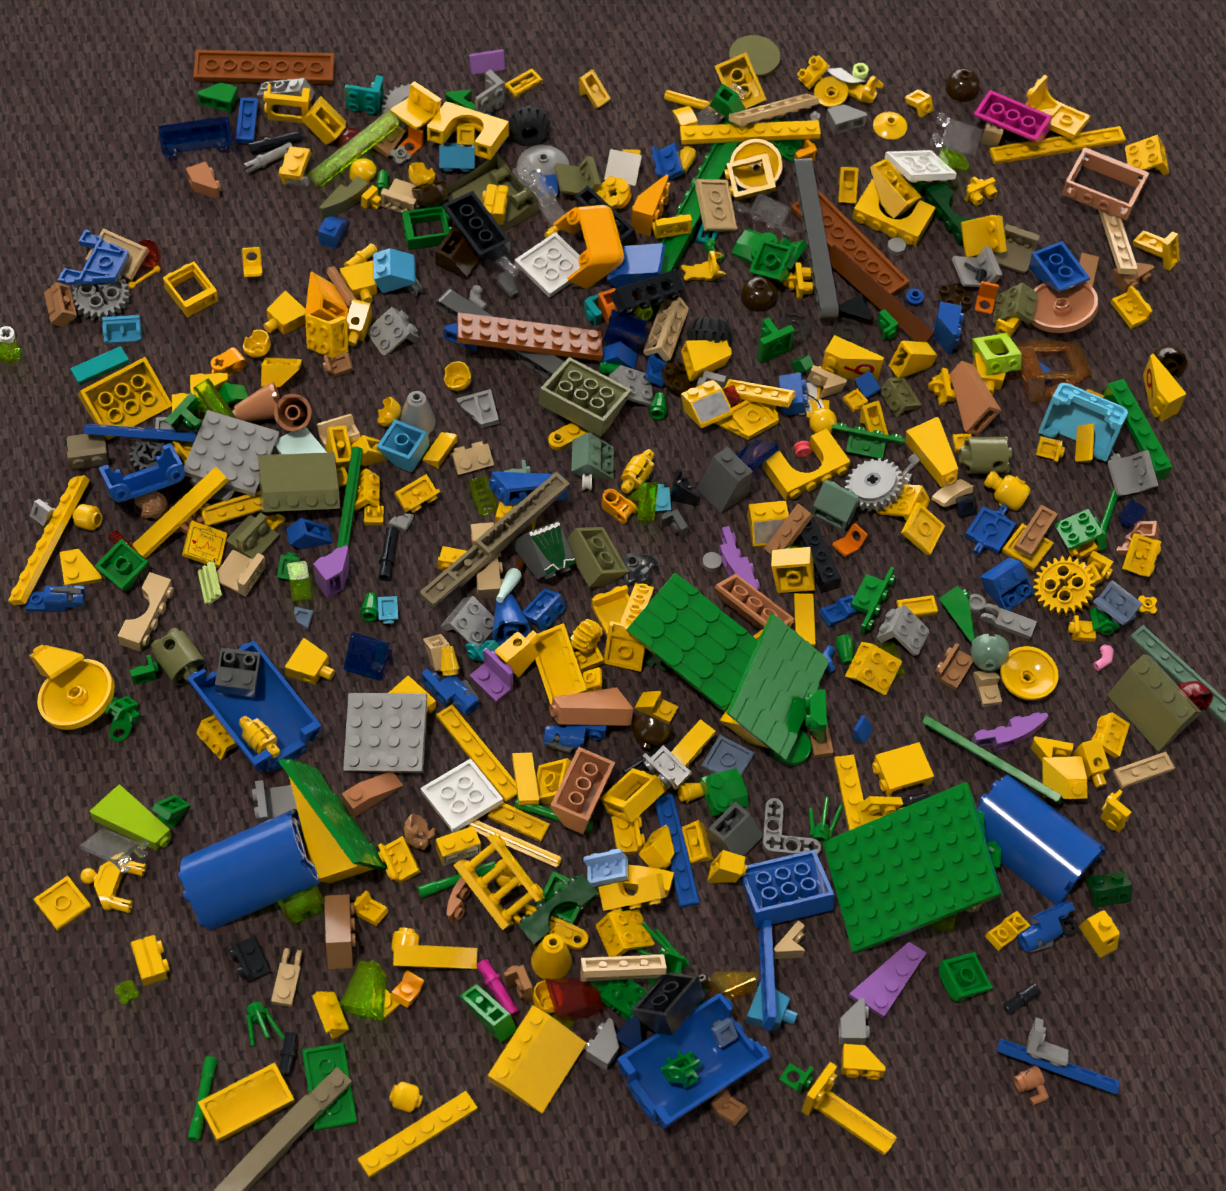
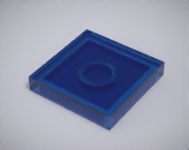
M754 440L740 451L737 456L754 471L778 452L779 447L775 443Z

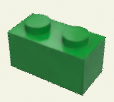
M809 355L799 357L790 363L796 373L808 372L814 365Z

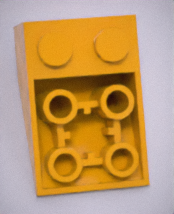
M669 175L662 177L637 197L632 209L631 226L635 229L636 233L651 237L653 232L652 223L658 220V217H662L664 212L663 205L667 204L669 199Z
M310 272L305 316L310 314L326 321H331L340 316L347 318V305L335 285L314 272Z

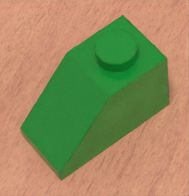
M219 83L198 91V105L232 113L238 99L237 87Z

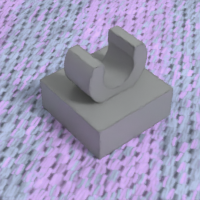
M38 499L33 503L30 517L41 525L46 526L49 524L55 508H51L47 502Z

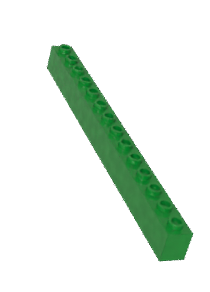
M728 118L724 121V124H735L730 122ZM743 142L712 143L711 152L706 154L704 165H700L697 178H693L690 191H686L683 204L680 203L677 208L676 217L679 215H691V233L664 237L663 241L658 243L665 245L660 274L676 269L702 220L695 181L697 179L723 180L726 175L725 169H728L727 163H730L734 150Z

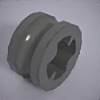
M417 279L415 284L407 286L409 292L414 297L418 293H423V287Z

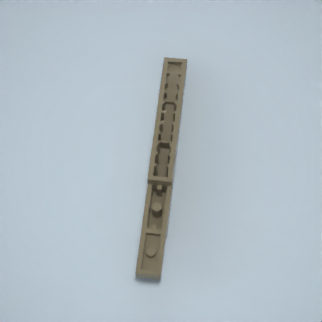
M555 472L475 541L473 547L422 589L420 596L434 608L458 586L462 587L523 532L570 483L559 473Z
M336 1067L309 1095L306 1094L265 1135L214 1191H248L292 1147V1143L352 1084V1080Z

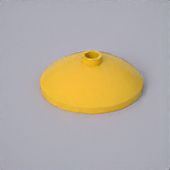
M751 139L743 142L734 150L730 159L731 163L768 153L775 183L782 172L781 155L777 148L766 140ZM763 162L733 169L735 182L746 190L768 185ZM756 165L760 167L757 171L753 169Z
M1023 646L1011 650L1008 660L1000 668L1001 679L1005 687L1015 696L1025 700L1045 698L1054 690L1058 682V669L1055 662L1046 652L1035 647Z

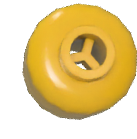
M87 504L79 505L74 510L72 516L75 525L86 530L96 529L101 525L103 519L99 508Z
M399 928V931H395L392 937L391 950L394 952V945H419V935L415 933V929Z
M400 1082L398 1085L393 1086L389 1101L392 1102L393 1108L410 1113L415 1107L419 1108L422 1095H419V1088L417 1086Z

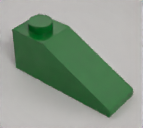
M957 585L940 597L939 600L972 645L976 635L972 608L969 602L971 597L965 589L961 590Z
M477 984L460 995L461 999L483 1026L500 1043L516 1032L517 1029L510 1013Z

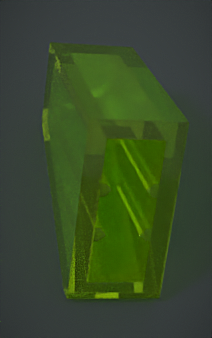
M209 378L193 387L194 395L201 402L197 409L204 417L207 410L236 418Z
M359 962L339 1003L348 1014L379 1021L383 1020L386 973L377 962Z

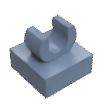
M729 1018L723 1021L717 1020L712 1024V1033L717 1045L721 1048L738 1037L733 1022Z

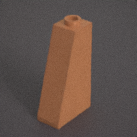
M961 361L950 375L964 430L967 433L978 436L1001 412V409L975 366Z
M617 687L556 696L552 698V705L549 709L550 715L554 717L558 724L631 725L633 707Z

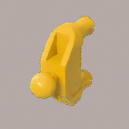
M117 856L101 865L98 874L93 869L86 868L81 872L80 878L85 884L94 883L96 893L104 910L111 911L115 909L129 914L131 911L129 908L132 909L133 901L116 897L123 874L126 872L143 877V872L146 871V864L130 861L127 856Z

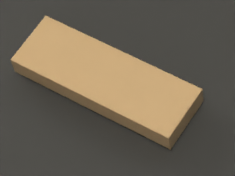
M1163 752L1113 770V774L1121 789L1174 771L1175 767L1167 752Z

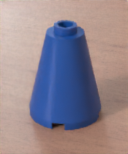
M508 594L502 603L496 601L492 637L493 640L497 641L498 645H502L516 632H519L524 637L531 632L530 625L512 594Z

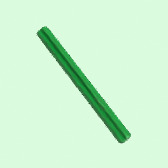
M358 446L353 447L351 450L337 548L345 545L349 546L363 449Z

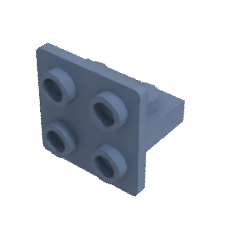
M1113 580L1110 581L1102 594L1093 601L1100 611L1107 612L1112 616L1111 618L1115 623L1122 625L1132 621L1143 604Z

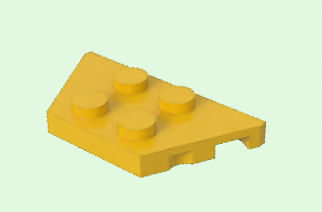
M745 400L732 407L733 415L719 420L715 424L750 440L777 425L779 418L776 405Z

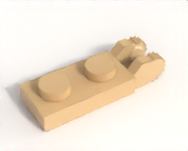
M285 948L282 963L279 965L271 1003L292 1007L301 970L302 951H297L295 963L291 965L287 964L290 957V949Z

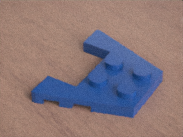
M85 229L79 239V244L83 247L94 248L82 271L64 268L58 278V282L66 285L117 282L130 257L129 251L112 242L108 243L102 237L94 236L91 234V231Z

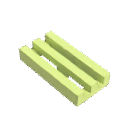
M209 561L207 566L204 565L202 567L203 570H198L204 602L208 605L222 596L215 563Z

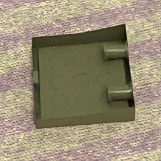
M495 154L491 160H487L468 175L448 185L447 192L449 194L496 166L499 168L498 170L494 169L447 196L444 204L474 191L484 205L482 194L483 191L487 190L488 184L508 186L509 198L503 225H499L505 232L538 213L539 199L528 187L522 185L514 177L508 165L498 154ZM505 177L520 191L519 193L510 185Z

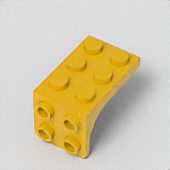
M1044 75L1041 79L1037 80L1033 88L1029 89L1026 96L1028 98L1026 105L1051 115L1050 130L1074 140L1089 122L1090 115L1056 101L1048 92V76Z

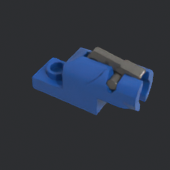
M45 586L44 592H31L26 602V611L66 612V607L84 606L85 601H83V598L86 597L85 586Z
M428 668L421 673V680L445 708L453 704L465 715L478 708L479 698L467 680L460 681L456 676L449 675L440 681L439 677L435 673H431Z
M567 724L566 728H563V726L546 725L543 745L570 753L573 749L577 750L578 747L583 748L585 736L592 740L605 739L607 725Z
M1063 901L1029 917L1032 925L1019 933L1017 937L1022 950L1034 952L1052 947L1054 939L1063 933L1059 919L1069 916V912L1075 910L1073 903Z

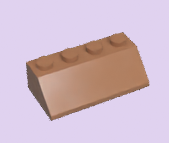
M737 574L730 576L715 586L716 595L724 604L733 608L740 616L746 618L754 627L760 630L764 629L770 613L783 620L789 627H791L795 619Z
M578 747L550 805L552 811L565 827L584 834L609 781L615 765L614 761Z

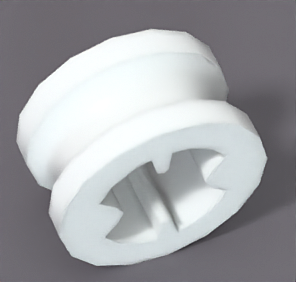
M9 326L0 328V342L2 344H11L15 340L13 328ZM7 333V335L10 334V336L4 337L3 334Z
M582 474V491H585V489L592 491V474H589V476Z

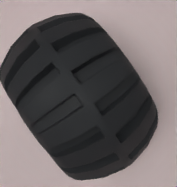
M520 107L509 118V136L518 145L536 146L543 144L550 134V120L546 113L538 107Z
M700 317L695 318L690 323L687 330L688 341L707 340L709 342L714 340L715 343H719L720 340L722 342L727 340L729 345L732 339V332L729 323L725 320Z

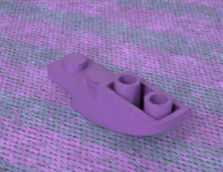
M729 526L722 527L721 540L723 545H720L719 555L729 576L739 575L754 588L760 590L758 579H755L753 575V564L749 563L747 557H742L740 549L736 548L735 534L731 533Z
M1037 712L1026 717L1015 716L1009 720L1007 727L1000 726L994 730L977 731L974 733L972 743L979 747L993 745L994 752L1013 747L1037 733L1045 725L1048 714Z

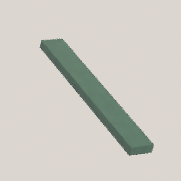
M1144 625L1129 637L1132 642L1147 655H1150L1179 684L1198 681L1206 685L1214 696L1211 704L1206 709L1226 726V699Z

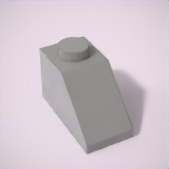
M844 104L827 109L826 121L834 135L865 126L867 119L866 112Z

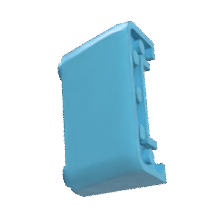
M1061 383L1052 396L1038 433L1043 434L1047 438L1056 437L1059 433L1076 440L1077 427L1079 425L1094 424L1093 456L1098 460L1107 461L1128 411L1116 403L1071 384Z

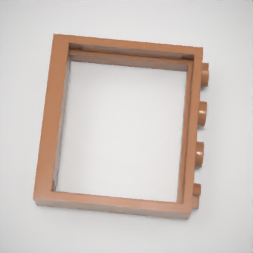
M1084 147L1065 182L1061 195L1127 221L1145 186L1149 172ZM1082 166L1136 187L1129 204L1075 183L1074 181Z

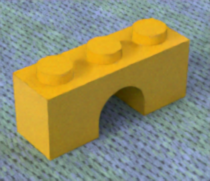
M661 873L637 878L638 891L633 896L626 893L623 882L598 887L603 911L610 910V913L620 912L624 906H629L630 909L642 907V902L647 901L649 905L661 903L660 899L666 897Z

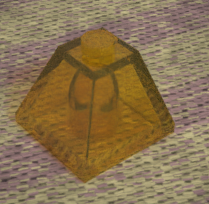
M727 970L723 973L718 971L711 975L709 988L713 996L721 992L724 998L728 997L730 1001H733L756 991L759 974L758 972Z

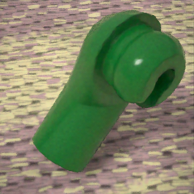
M711 238L704 243L707 255L709 251L717 252L714 248L716 241ZM721 254V258L716 259V261L721 264L725 259V255Z

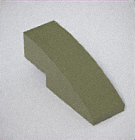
M357 176L347 187L340 184L319 207L320 218L324 219L337 215L361 201V196L369 189V183Z

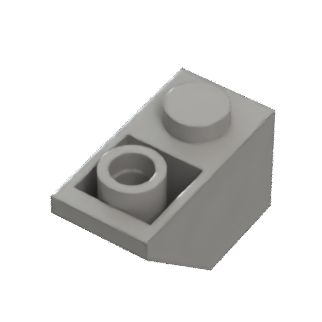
M860 998L840 1018L838 1024L839 1044L864 1045L866 1038H869L870 1029L869 1025H866L865 1019L869 1016V1008L865 1006V999Z
M608 1018L606 1023L602 1022L596 1031L597 1036L594 1040L590 1039L585 1047V1050H587L586 1058L606 1071L618 1055L619 1050L613 1020Z

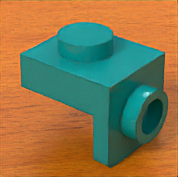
M598 294L590 296L584 301L585 316L595 326L602 322V312L598 308Z
M486 640L480 647H477L475 643H467L465 645L467 655L475 661H484L483 650L485 648L495 651L499 647L495 640Z

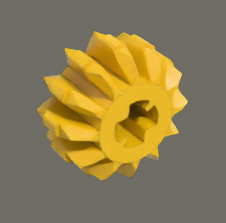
M590 619L582 621L576 630L573 631L571 644L582 652L587 653L589 650L591 651L600 641V637L603 634L602 627Z

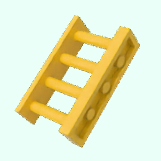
M491 834L487 837L491 844L471 861L466 859L459 860L453 866L500 928L505 930L515 924L512 921V916L532 899L539 902L544 900L545 897L542 895L543 890L541 887L532 882L506 848L505 840L500 835ZM497 850L504 860L485 876L479 877L475 872V867ZM509 866L516 876L496 893H491L487 888L488 883ZM519 883H522L528 893L510 908L503 909L499 904L500 899Z

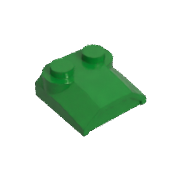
M748 228L736 242L731 254L752 264L762 239L779 244L780 241L777 240L773 233L767 232L762 234Z
M762 239L749 272L755 276L766 277L772 282H784L789 275L787 267L794 248Z
M121 538L95 567L106 579L124 592L133 587L135 579L149 564V561L141 557Z
M816 690L815 693H808V697L804 698V708L808 709V715H805V726H809L810 734L819 743H823L827 727L825 690Z
M736 768L713 773L699 779L711 817L724 814L735 802L742 808L749 806L748 794L742 776Z
M553 871L542 893L545 899L539 901L536 907L543 901L547 903L552 899V894L561 888L563 890L567 887L570 878ZM564 906L556 910L552 916L573 925L581 909L575 906Z
M976 952L946 959L939 964V976L948 995L956 1002H963L968 997L993 989L976 956Z

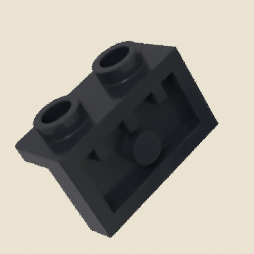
M254 936L237 944L235 941L230 942L232 949L229 950L232 960H237L239 964L237 970L241 979L245 978L247 983H251L271 974Z

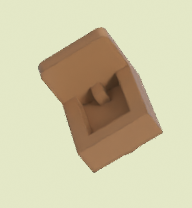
M348 352L339 354L335 358L324 355V369L332 377H337L354 370Z
M726 1089L717 1094L711 1102L715 1113L734 1126L748 1112L747 1107L732 1098Z

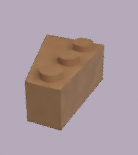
M349 894L325 896L328 969L353 968L352 947L356 946L355 934H351V931H355V919L351 918V915H354V903H350Z

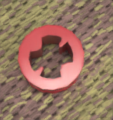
M800 441L794 445L797 457H805L812 453L808 441Z

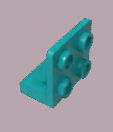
M376 75L375 82L371 83L370 88L345 85L346 109L363 111L369 114H380L382 100H384L383 76Z

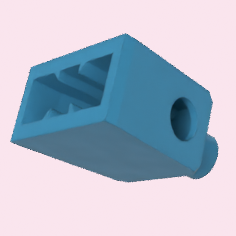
M760 982L745 1023L763 1027ZM775 990L776 1020L772 1029L778 1030L782 1021L794 1025L798 1013L787 1009L790 998Z

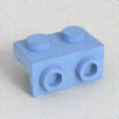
M612 849L599 854L594 853L583 858L584 863L587 865V880L593 887L628 880V858L621 849Z

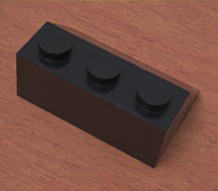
M666 972V974L658 978L631 1011L632 1014L655 1033L673 1036L703 1000L705 993L698 976Z

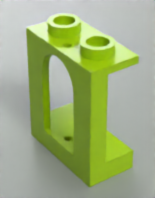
M1007 333L972 339V355L975 356V352L979 353L986 364V375L1021 370V352ZM1009 352V353L1006 354V355H995V354H1000V353Z

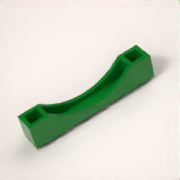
M1124 379L1107 383L1103 394L1105 399L1127 409L1128 414L1124 423L1130 430L1138 451L1149 450L1157 481L1168 478L1173 466Z

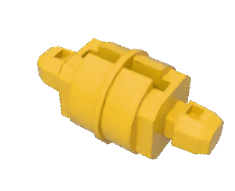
M650 449L632 457L626 464V468L621 476L623 480L621 490L624 493H629L633 489L641 487L649 478L654 467L652 462L654 452Z
M246 716L240 718L239 725L243 729L242 737L250 748L258 754L267 749L271 754V758H276L280 755V749L276 745L277 737L268 726L259 719L252 721Z

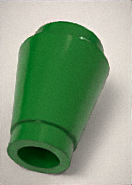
M661 392L655 394L649 408V414L655 420H661L667 414L666 396Z
M372 592L366 594L359 612L361 618L366 622L375 621L379 615L377 595Z
M851 635L836 637L835 646L842 664H851L854 640L851 639Z

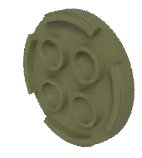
M758 35L744 36L736 40L730 48L729 59L745 52L747 53L757 77H767L773 74L779 66V49L768 38Z

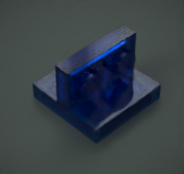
M612 309L603 341L611 344L621 341L631 350L637 352L640 344H643L645 340L646 320L625 313L619 315L618 311Z
M352 632L343 669L381 680L385 664L392 654V650L389 649L390 643Z

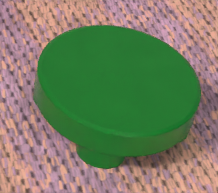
M799 729L798 736L787 759H782L772 751L775 760L789 766L804 764L811 752V741L808 735Z

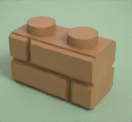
M55 282L51 288L44 292L51 324L64 327L77 317L69 285Z

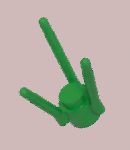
M828 796L825 797L821 823H817L816 826L814 824L813 809L809 808L810 836H813V839L818 840L820 843L832 838L833 830L843 809L841 804L830 828H828V825L825 824L829 802Z
M645 922L641 923L646 931L662 946L658 952L659 955H663L667 951L679 954L658 928L654 932ZM641 948L633 949L643 955H653Z
M253 1002L247 1006L248 1015H246L252 1047L255 1045L252 1022L255 1024L259 1023L265 1038H269L264 1024L266 1018L281 1040L285 1039L269 1014L268 1008H264L262 1002Z

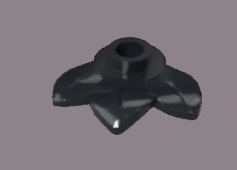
M628 553L624 557L623 562L629 572L623 576V580L629 586L635 580L643 584H650V570L657 568L659 564L650 555L640 556L637 553ZM635 559L636 563L630 564L629 561Z

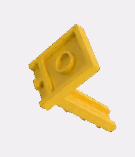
M635 583L621 622L610 621L604 664L641 672L646 647L632 637L626 629L650 602L654 587Z
M830 1062L808 1092L802 1112L809 1116L815 1108L885 1156L897 1137L830 1092L837 1077L835 1074L837 1066Z

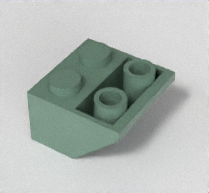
M590 432L573 439L572 472L582 477V474L586 476L592 474V479L612 480L614 474V447Z
M825 480L815 500L811 514L845 531L855 515L859 496L851 490L840 487L835 482Z

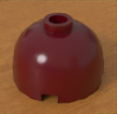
M1183 682L1178 686L1199 710L1202 707L1205 710L1213 700L1214 696L1210 689L1201 682Z

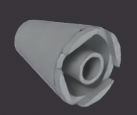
M413 391L406 399L399 421L427 431L429 435L436 425L435 415L425 394L420 391Z

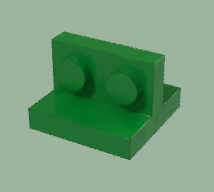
M769 317L762 321L757 360L760 364L791 350L795 331L791 325L778 330Z
M190 392L165 419L166 422L174 430H177L184 422L191 430L194 431L196 428L199 431L202 422L192 412L201 402Z

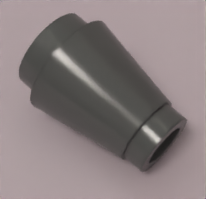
M506 271L496 277V284L510 299L519 295L512 274Z

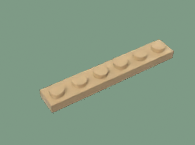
M803 94L729 114V121L736 123L737 126H746L747 123H757L761 119H772L773 116H783L787 112H798L802 108L809 109L811 106L818 104L819 97Z
M1098 209L1118 273L1136 275L1138 268L1121 218Z

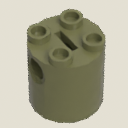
M1007 436L967 437L964 445L959 449V462L961 464L964 463L967 474H989L991 471L1009 473L1010 471L1008 460L1012 458V448H1008Z
M172 628L168 631L167 635L155 640L151 644L153 648L152 655L176 686L188 683L187 678L193 672H199L206 667L205 659L182 630Z

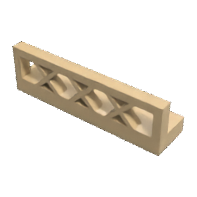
M680 296L674 300L668 299L661 303L643 351L646 356L658 353L664 361L671 360L689 310Z
M664 955L581 958V981L659 978L661 975L666 974Z

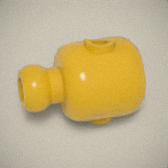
M991 471L984 481V485L987 488L996 490L994 498L999 502V505L1005 504V506L1007 505L1013 511L1019 510L1030 494L1029 486L1025 484V481L1020 480L1018 476L1007 475L1002 479L996 472Z

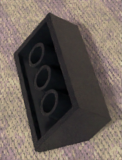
M474 191L442 205L448 216L480 258L496 261L510 254V239Z

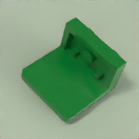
M1089 509L1055 524L1057 532L1069 550L1075 549L1094 539L1100 550L1107 548L1105 541L1108 539L1104 529H1100L1096 516H1092Z

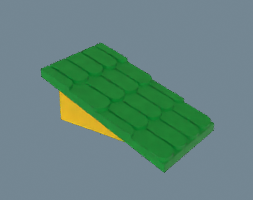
M677 573L671 576L647 604L645 609L641 611L633 623L626 629L632 637L724 713L730 706L758 643V640L749 634L746 629L722 612L719 607L699 593L695 587Z
M770 613L730 706L720 721L747 743L770 748L779 757L786 760L807 714V709L804 708V698L808 697V693H815L818 689L819 681L828 665V659L798 635L796 631L786 625L783 620Z
M292 759L278 761L289 775L310 862L315 865L321 882L333 883L373 869H388L386 864L380 859L374 844L368 842L356 820L348 814L336 792L332 793L324 777L316 767H310L307 764H302L299 761L295 762Z

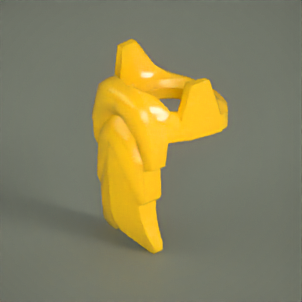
M872 76L866 85L846 82L848 94L863 103H873L877 94L875 88H883L884 85L875 76Z
M709 251L707 262L695 264L694 266L682 265L681 268L685 273L684 280L712 281L726 276V273L720 270L716 259L721 258V253Z

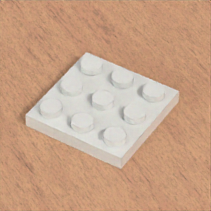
M931 150L886 152L885 159L887 158L910 182L954 180L956 177V172Z
M555 232L516 258L515 265L550 298L572 283L568 281L567 277L580 269V255Z
M471 759L420 788L423 796L453 833L504 803L501 795Z

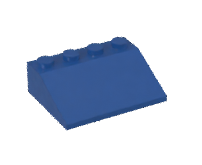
M815 850L747 865L745 875L740 877L749 912L756 928L761 927L764 920H771V924H776L834 910V893Z

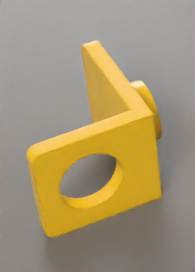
M260 247L242 248L244 277L262 276ZM249 252H254L257 258L250 261L246 255Z

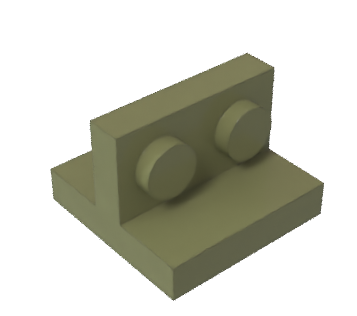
M260 512L256 518L250 514L226 539V544L239 553L254 559L257 553L264 555L280 538V534L268 527L267 516Z

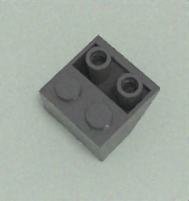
M221 648L215 691L217 693L255 697L261 653Z
M735 802L709 827L707 839L721 851L725 850L745 856L764 835L752 816Z

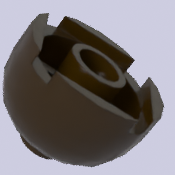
M958 68L948 76L945 90L952 99L968 102L976 98L980 88V80L973 70Z
M435 181L433 184L425 183L411 189L417 205L422 208L438 207L446 201L448 195L445 181Z
M755 276L745 282L741 290L743 305L754 312H759V310L767 311L776 302V287L766 277Z
M1164 345L1153 353L1172 377H1179L1186 370L1188 361L1185 354L1178 347Z
M636 715L632 731L635 740L641 743L640 747L651 750L652 747L658 748L668 741L673 730L672 727L667 728V724L648 717L644 721L641 720L642 716Z

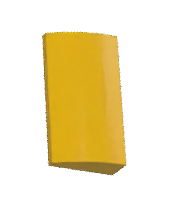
M562 623L538 633L541 639L533 646L538 652L535 660L550 704L552 705V698L556 696L587 692L565 624Z
M273 1063L199 1101L198 1104L214 1138L219 1143L294 1104V1098L276 1064Z

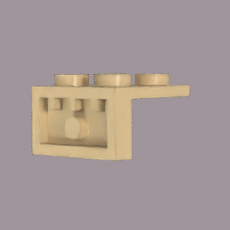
M394 179L389 190L383 188L381 192V206L399 213L419 209L420 206L417 205L416 199L413 198L411 190L417 185Z
M232 550L217 571L219 584L246 597L266 568L265 557L257 553L253 559Z

